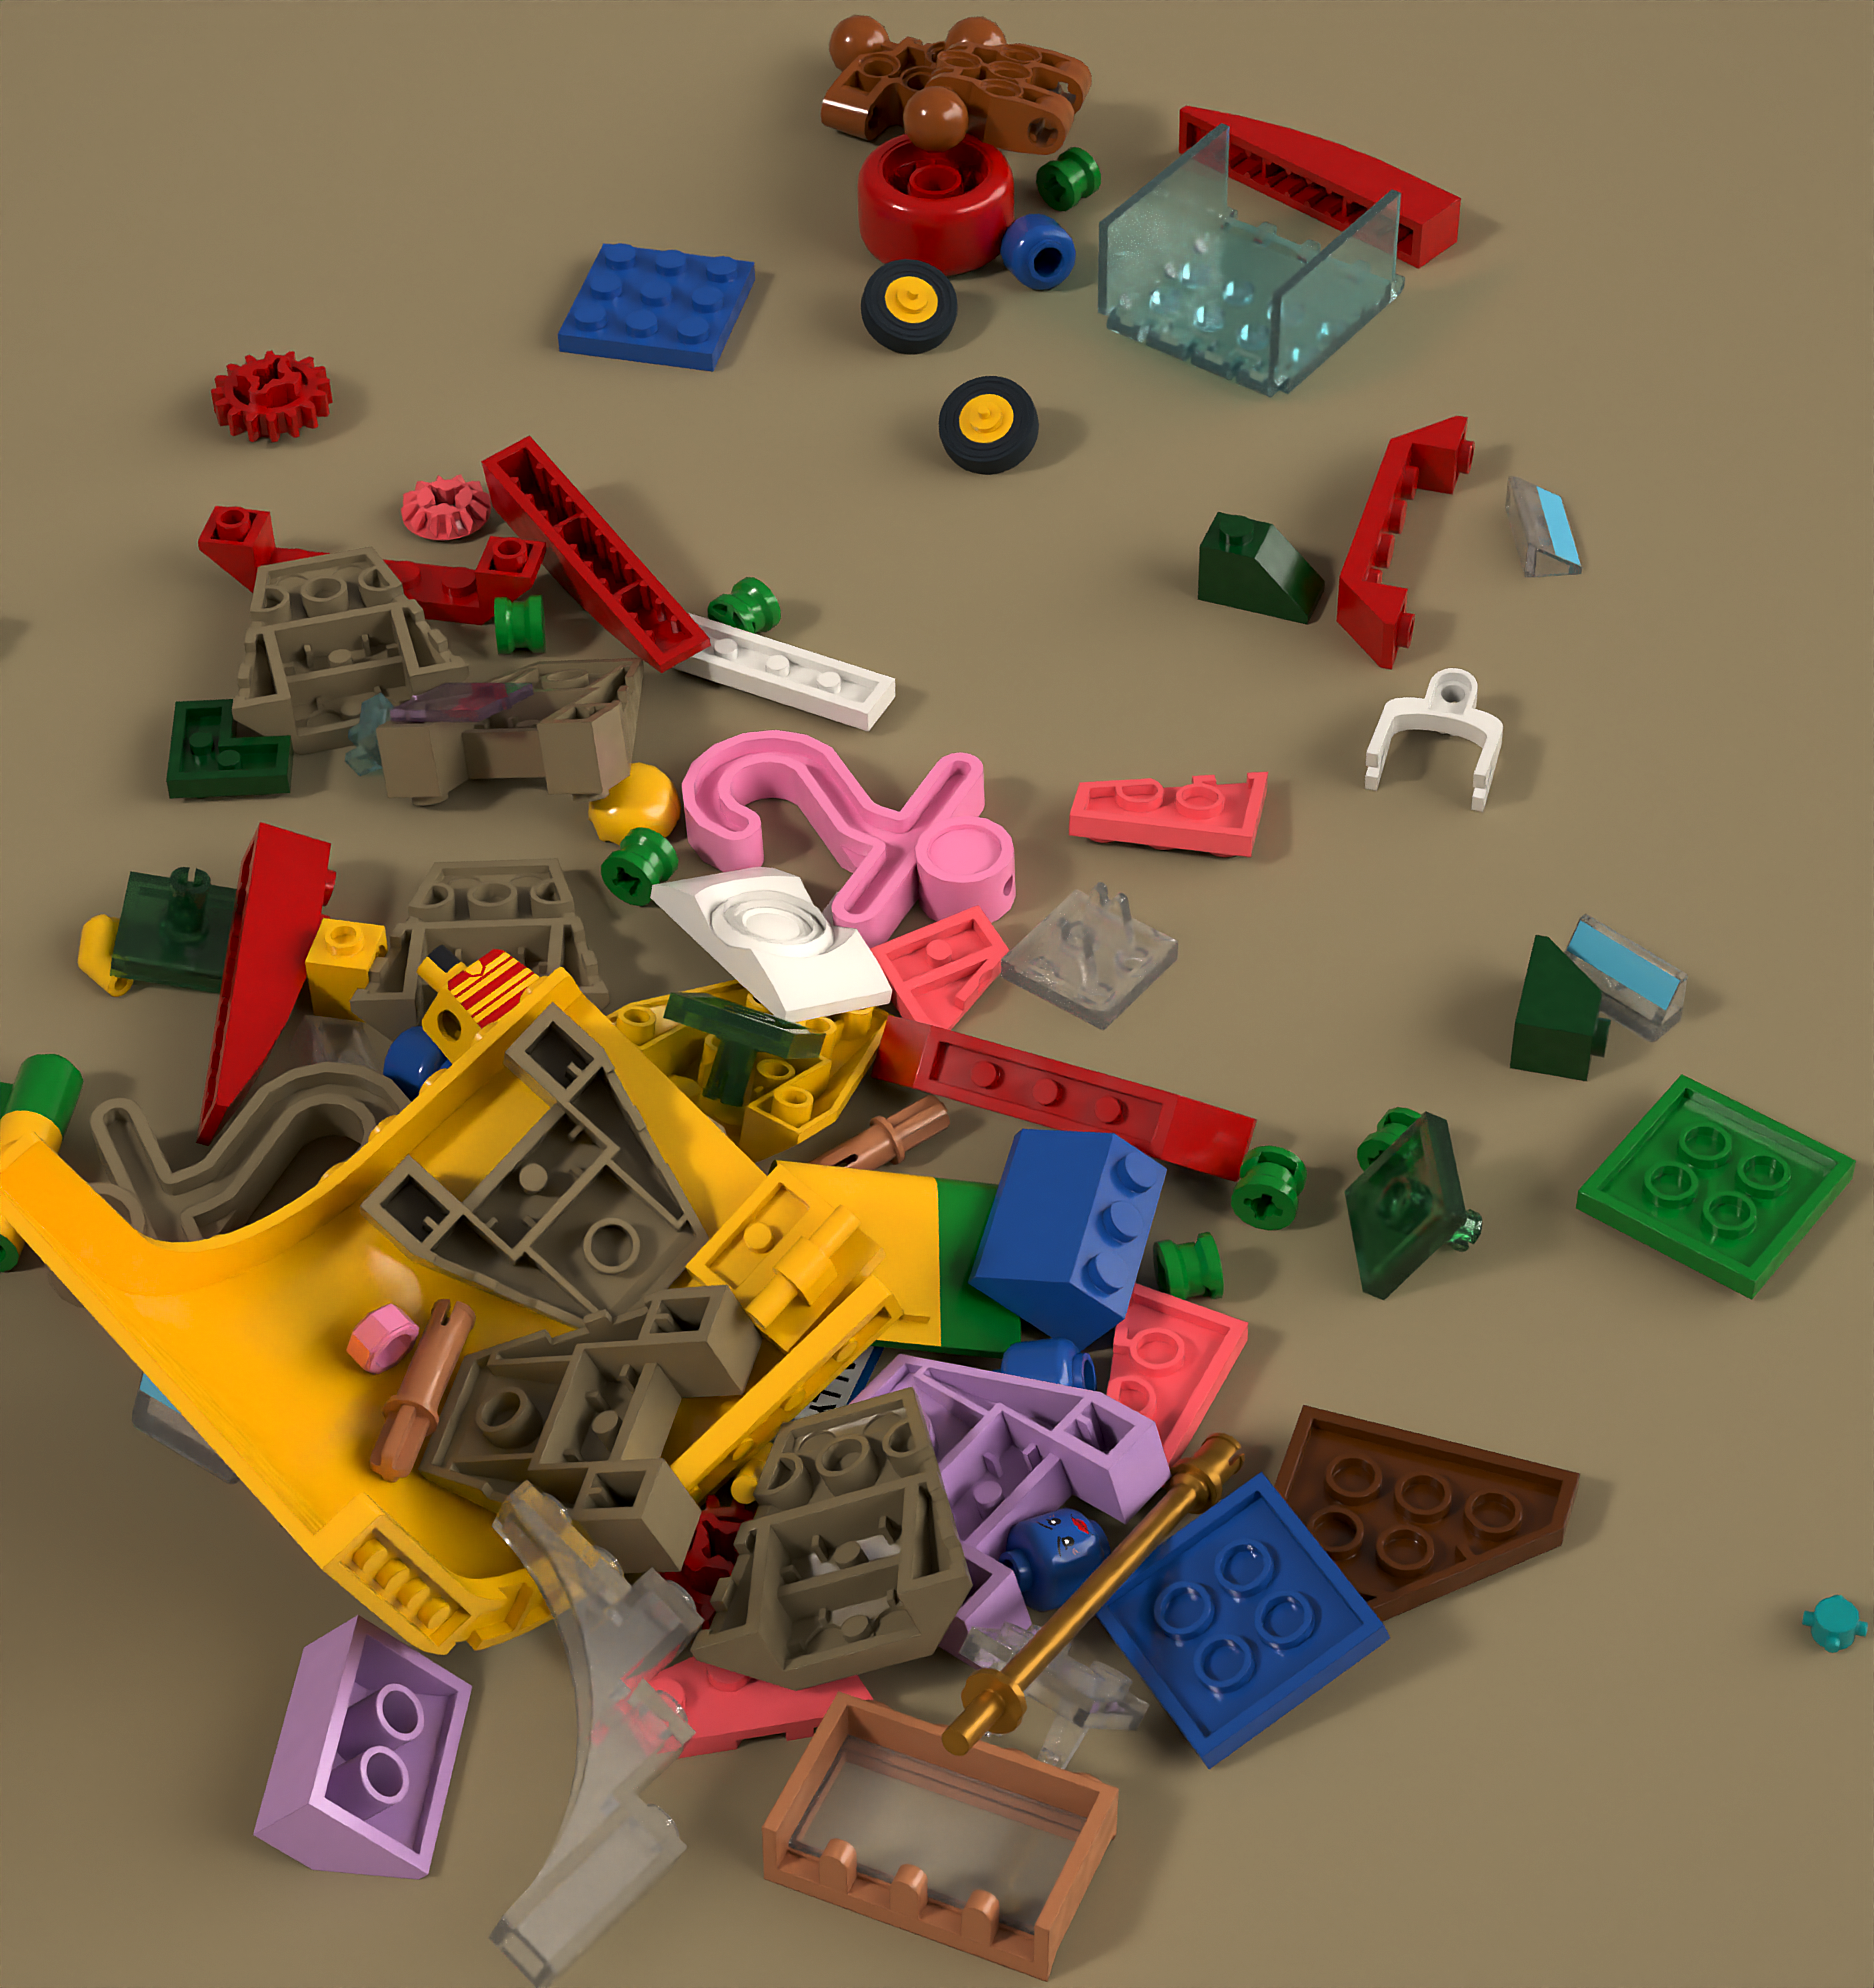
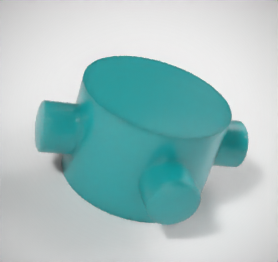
M1833 1595L1821 1600L1816 1605L1814 1612L1805 1610L1802 1617V1625L1811 1626L1813 1639L1830 1653H1836L1849 1647L1854 1642L1855 1635L1865 1637L1868 1630V1622L1859 1621L1857 1608L1841 1595Z

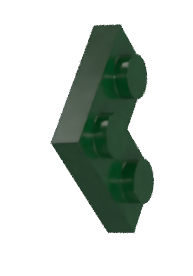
M233 699L176 701L166 778L169 798H207L215 796L290 793L294 757L291 735L236 738L238 721L234 720L232 715Z

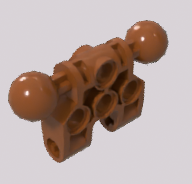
M852 15L840 21L834 28L828 45L835 67L842 71V73L828 89L823 99L821 122L824 126L866 140H873L892 125H900L904 128L903 112L907 101L916 92L924 89L936 68L938 54L941 51H945V41L923 45L920 39L907 36L897 44L890 41L885 27L871 16ZM1043 118L1045 120L1044 127L1054 129L1051 127L1050 120Z
M983 16L967 17L957 22L949 30L945 39V51H941L938 54L936 68L924 89L916 92L907 101L903 112L905 133L915 147L928 153L946 152L956 147L964 139L966 133L983 143L993 145L999 149L1018 153L1049 155L1057 152L1062 147L1074 122V115L1080 110L1092 85V75L1089 68L1081 60L1053 50L1022 43L1007 44L1006 37L997 23ZM1059 82L1068 84L1069 93L1062 91V85ZM1043 118L1050 120L1051 127L1054 129L1044 127L1045 120Z

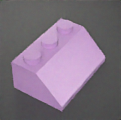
M359 1615L305 1646L253 1835L312 1870L418 1880L428 1875L472 1686Z

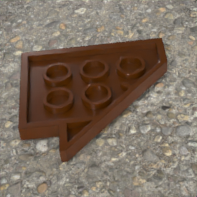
M1303 1405L1274 1488L1381 1622L1562 1546L1578 1492L1580 1473Z

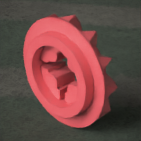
M461 474L451 480H444L438 475L436 481L431 483L418 481L415 491L403 494L402 520L408 530L426 539L453 540L462 538L476 532L488 521L491 514L490 496L488 493L483 492L480 481L465 482Z

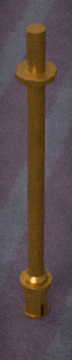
M1225 1433L1211 1434L1192 1457H1186L1177 1461L1170 1469L1171 1477L1165 1483L1167 1494L1001 1671L982 1668L974 1671L967 1678L965 1687L961 1691V1699L965 1710L943 1732L941 1737L944 1748L950 1754L959 1757L964 1756L987 1731L995 1734H1007L1014 1731L1021 1724L1023 1715L1027 1711L1026 1699L1023 1693L1027 1687L1188 1513L1203 1514L1219 1501L1222 1495V1486L1244 1465V1453L1236 1454L1228 1463L1229 1458L1241 1448L1240 1443L1236 1439Z

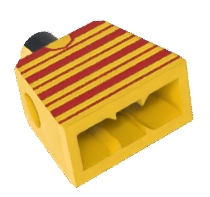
M440 945L422 961L416 971L438 993L421 1020L423 1030L453 1064L469 1050L472 1039L483 1027L493 1022H499L520 1003L521 995L533 981L540 978V976L504 950L493 949L467 967L444 945Z

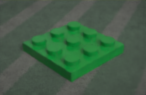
M1681 1074L1578 1190L1576 1209L1752 1300L1852 1180L1856 1160Z

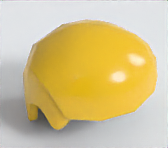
M640 762L631 763L630 776L610 788L609 796L589 802L588 820L592 821L601 841H610L619 846L629 831L638 827L649 828L666 838L671 834L677 821L680 819L681 801L673 782L666 774L652 765Z

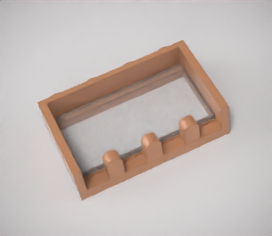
M838 1691L762 1826L764 1879L1048 1982L1056 1952L1110 1841H1114L1116 1837L1119 1788L1102 1783L1090 1774L1082 1772L1073 1773L1033 1759L1018 1749L1001 1748L981 1740L966 1755L961 1757L954 1756L944 1748L941 1740L943 1732L949 1727L948 1725L932 1724L894 1711L882 1702L863 1700Z

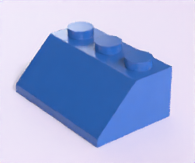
M1021 1129L1014 1136L968 1284L1048 1336L1071 1340L1075 1343L1079 1352H1081L1126 1317L1167 1168L1115 1133Z

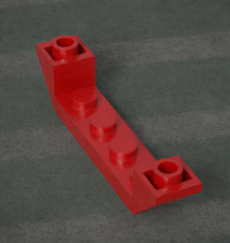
M1457 415L1390 439L1340 573L1337 622L1380 668L1392 670L1399 647L1409 648L1414 631L1415 614L1406 612L1408 588L1381 584L1382 570H1379V568L1389 569L1395 543V536L1392 533L1401 534L1405 523L1407 501L1404 499L1413 500L1416 489L1453 495L1460 473L1469 474L1474 456L1475 441L1466 440L1468 417Z
M215 506L198 539L199 550L252 593L254 591L258 566L331 554L305 551L298 548L276 547L270 511L244 509L237 506ZM490 536L476 570L466 567L421 564L412 561L385 559L383 561L403 584L405 596L409 600L415 599L424 610L425 619L483 625L494 616L495 597H507L513 602L532 588L547 548L546 542L523 540L517 537Z
M888 1015L870 1076L885 1082L941 1096L1059 1131L1115 1133L1149 1157L1237 1183L1240 1180L1242 1160L1249 1150L1257 1122L1255 1118L1178 1094L934 1025Z

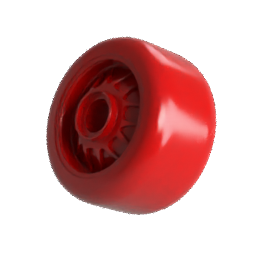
M966 133L964 139L956 147L943 153H928L915 147L906 134H902L878 146L868 155L860 169L857 183L859 230L867 249L882 263L887 264L900 259L919 260L934 266L945 276H952L978 269L1000 254L1001 239L1007 227L1014 222V179L1007 159L993 145L983 143L972 134Z

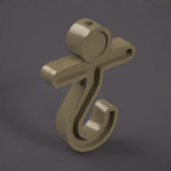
M326 1061L293 1068L260 1086L202 1161L172 1173L144 1112L137 1102L122 1097L107 1099L92 1111L90 1124L100 1161L111 1184L98 1182L88 1184L130 1225L145 1236L166 1242H192L209 1239L212 1236L230 1233L242 1228L304 1145L316 1138L329 1135L346 1136L361 1144L356 1151L358 1152L368 1142L370 1133L382 1120L392 1115H398L411 1101L392 1079L363 1065ZM45 1264L50 1285L60 1298L77 1307L85 1308Z

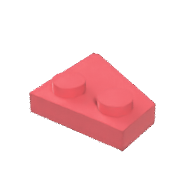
M979 905L870 948L892 989L891 1001L902 1018L952 1030L1008 964L1009 948Z

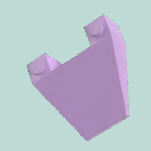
M898 1354L849 1404L912 1386L916 1391L973 1584L938 1647L976 1670L991 1668L1032 1625L1014 1571L998 1562L1000 1555L1006 1552V1542L1011 1527L1025 1519L1058 1510L1072 1494L1120 1522L1127 1524L1171 1477V1472L1155 1421L1101 1392Z

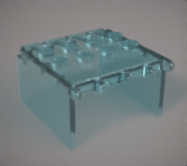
M1220 123L1099 222L1098 313L1105 316L1110 314L1107 319V329L1139 343L1146 339L1148 347L1182 361H1187L1191 357L1192 365L1227 380H1231L1236 376L1237 384L1267 397H1272L1278 391L1289 394L1402 292L1405 285V277L1395 273L1401 193L1395 190L1389 191L1323 250L1320 251L1321 245L1319 242L1311 239L1299 245L1277 236V227L1274 224L1265 221L1258 227H1254L1237 220L1238 211L1227 206L1230 126Z

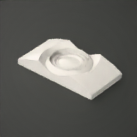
M752 867L652 885L650 898L783 1025L890 1003L892 989L878 961L856 928L832 926L819 908L814 906L798 876L775 868Z

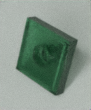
M190 867L177 868L171 873L170 878L130 871L112 955L110 976L220 994L237 889L211 885L209 875L197 868L194 882L188 881Z
M671 992L663 1018L713 1034L717 1039H720L706 1088L703 1089L702 1095L712 1100L721 1099V1103L735 1107L743 1106V1097L758 1052H766L784 1059L819 1058L826 1036L824 1032L708 993Z
M1427 1111L1344 1191L1362 1291L1382 1300H1385L1443 1244L1449 1245L1459 1252H1465L1469 1249V1243L1475 1244L1481 1234V1215L1472 1209H1465L1447 1120Z

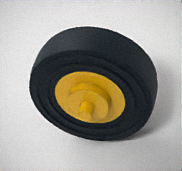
M913 259L895 260L878 268L866 283L861 299L862 320L869 334L887 349L903 354L924 353L939 346L950 334L958 310L956 292L949 279L934 266Z
M1000 376L978 377L961 384L947 397L939 415V435L945 451L958 466L977 474H998L1017 466L1032 451L1038 436L1039 420L1031 397L1019 384Z

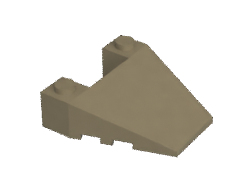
M643 658L538 661L485 681L487 691H483L467 700L466 691H458L445 696L447 708L417 706L402 712L375 728L388 798L412 797L414 805H431L447 800L448 792L468 779L546 777L548 795L572 794L573 800L576 802H591L609 796L610 788L630 776L644 674Z
M552 1002L505 1051L503 1064L550 1107L543 1117L462 1203L408 1154L360 1205V1214L412 1262L577 1330L585 1327L583 1320L586 1315L606 1309L613 1318L646 1307L644 1296L668 1289L686 1269L685 1266L709 1241V1237L668 1163H665L646 1129L647 1125L637 1107L633 1105L614 1071L615 1068L604 1048Z
M728 1285L664 1289L644 1296L646 1307L613 1318L604 1309L584 1316L583 1324L585 1327L553 1338L544 1329L466 1355L439 1417L437 1429L431 1436L418 1470L425 1479L566 1547L617 1574L680 1572L702 1511L664 1458H660L682 1398L744 1394L763 1337Z

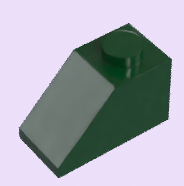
M1217 512L1199 548L1198 600L1307 625L1325 590L1323 578L1273 524L1249 519L1242 515Z
M1535 935L1515 1020L1510 1068L1587 1081L1592 1056L1605 1057L1611 1019L1599 1018L1602 990L1547 936Z

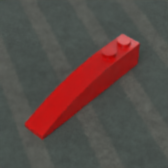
M1188 105L1180 109L1178 153L1405 263L1420 269L1457 242L1461 198L1382 160L1336 142L1288 127Z
M530 435L481 461L492 506L520 539L546 542L547 552L542 565L579 605L630 651L643 658L646 663L657 671L663 673L711 646L710 638Z
M260 822L243 856L196 1139L198 1144L209 1146L242 1104L266 1064L291 1014L307 976L305 960L323 918L330 919V916L321 913L322 906L326 907L330 900L336 881V871L328 869L331 843Z

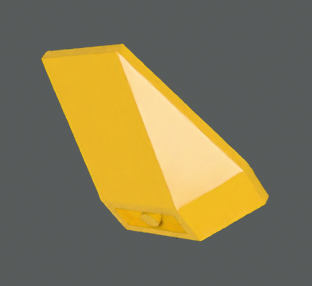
M735 979L632 1002L606 1017L705 1115L725 1128L727 1137L754 1163H757L798 1145L837 1120L877 1056L888 1015H894L874 1006L783 1025Z

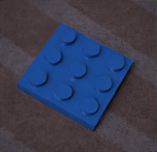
M603 243L558 332L559 352L713 372L754 284V262L734 260L727 256L709 257L685 254L678 250L661 251L638 248L624 243Z
M1262 1471L1158 1545L1095 1614V1617L1208 1770L1391 1639L1385 1625Z

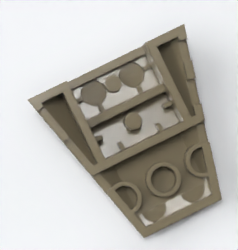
M372 546L258 566L250 608L251 626L250 629H246L244 640L246 653L244 664H240L237 677L239 691L238 696H235L233 699L232 715L234 720L264 736L291 735L293 751L299 755L378 741L375 728L402 712L417 706L441 708L446 702L445 696L454 693L470 675L469 667L460 655L454 656L451 653L448 640L438 628L432 629L426 622L424 610L415 599L409 600L405 596L403 584Z
M558 858L434 862L408 905L409 917L405 923H397L390 934V949L385 957H376L368 971V985L365 989L357 988L350 1000L351 1012L392 1042L407 1029L422 1026L421 1020L438 993L416 971L422 961L435 948L444 945L467 967L493 949L504 950L540 977L549 976L557 968L563 967L573 977L581 992L600 1011L610 1004L609 991L605 981L600 979L596 957L593 950H589L585 929L581 918L576 916L574 900Z
M913 1386L781 1424L753 1493L759 1506L753 1520L741 1523L733 1543L739 1556L731 1576L719 1578L710 1600L716 1611L709 1629L698 1630L690 1650L697 1661L794 1691L933 1655L973 1584L920 1400Z

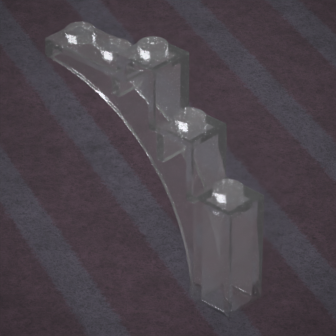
M526 1480L505 1498L492 1527L518 1556L538 1586L555 1620L568 1658L575 1692L577 1719L576 1760L568 1806L555 1843L535 1880L502 1916L489 1939L536 1988H550L672 1869L687 1849V1846L679 1839V1830L672 1818L657 1805L651 1803L646 1805L638 1795L681 1755L696 1733L688 1724L686 1712L679 1702L665 1691H656L649 1682L689 1645L705 1620L696 1612V1605L689 1593L678 1583L672 1580L665 1581L653 1567L631 1586L624 1579L623 1570L614 1556L600 1546H592L572 1526L570 1515L565 1507L552 1495L547 1493L541 1494Z

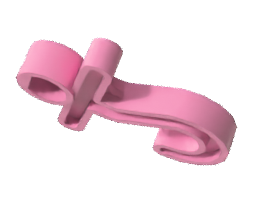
M780 730L742 733L712 745L691 763L682 782L688 843L703 862L722 872L761 867L764 862L761 820L755 811L745 807V805L766 798L784 799L798 805L839 865L853 873L832 902L833 926L856 928L869 949L888 941L918 899L922 910L929 918L935 921L979 905L992 923L999 920L1011 909L1016 897L1015 859L1012 837L1001 825L989 819L979 817L985 806L983 764L977 757L971 754L960 752L942 757L900 812L874 803L832 747L805 734Z

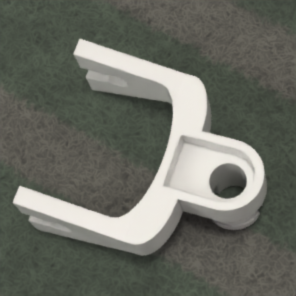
M1458 668L1441 670L1431 678L1425 699L1402 697L1392 699L1385 704L1366 752V766H1368L1365 775V789L1377 791L1390 742L1394 734L1405 730H1430L1441 734L1448 733L1450 736H1459L1470 740L1483 749L1473 776V787L1475 789L1472 796L1471 810L1484 811L1502 745L1503 724L1495 716L1475 709L1478 685L1472 674Z

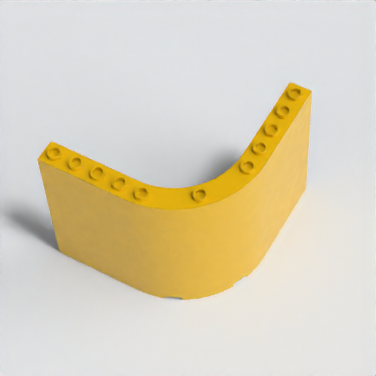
M563 967L557 968L549 976H542L533 981L521 995L519 1004L499 1022H493L483 1027L472 1039L469 1050L449 1068L440 1069L433 1073L421 1086L419 1095L398 1115H392L382 1120L370 1133L368 1142L346 1162H340L327 1170L315 1187L274 1213L230 1233L218 1234L209 1239L192 1242H166L150 1238L130 1225L34 1131H28L18 1140L8 1142L0 1147V1214L314 1562L408 1643L423 1652L438 1655H447L456 1645V1642L467 1641L475 1651L506 1642L541 1626L590 1597L593 1587L588 1581L607 1568L425 1479L418 1468L432 1434L425 1437L412 1470L407 1477H399L396 1482L383 1480L381 1474L371 1470L369 1459L385 1423L383 1416L384 1405L391 1396L397 1395L431 1316L432 1307L439 1299H450L451 1308L447 1315L448 1318H450L456 1301L470 1306L476 1316L474 1327L468 1334L437 1409L439 1417L464 1356L544 1329L547 1330L552 1338L576 1329L412 1262L360 1214V1205L408 1154L461 1203L550 1109L540 1097L503 1064L505 1051L552 1002L604 1048L615 1068L614 1071L631 1102L637 1107L647 1125L646 1129L665 1163H668L709 1239L767 1177L742 1150L581 992L573 977ZM685 1269L668 1289L700 1287L702 1285L691 1277L687 1269ZM875 1275L868 1276L852 1294L787 1355L783 1354L763 1337L743 1395L681 1399L660 1458H664L699 1508L706 1502L707 1495L715 1494L746 1462L753 1458L778 1434L781 1424L793 1420L904 1314L895 1295ZM392 1303L410 1317L419 1327V1333L413 1349L396 1366L380 1374L373 1375L365 1371L346 1351L353 1328L369 1312Z

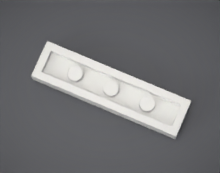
M691 613L688 614L710 638L711 646L672 667L865 731L871 729L896 697L895 678Z

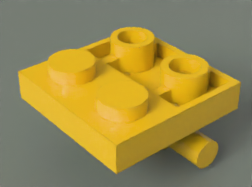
M779 1163L688 1262L685 1268L690 1276L702 1286L728 1285L759 1333L783 1354L787 1355L864 1282L886 1257L882 1246L858 1228L861 1222L849 1209L841 1204L835 1209Z

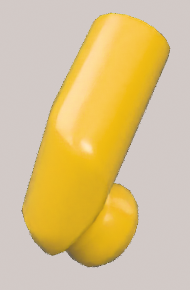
M99 914L88 920L82 928L77 963L79 968L112 997H119L131 988L134 981L133 973L113 956L114 951L124 946V943L118 940L117 936H127V929L121 919Z

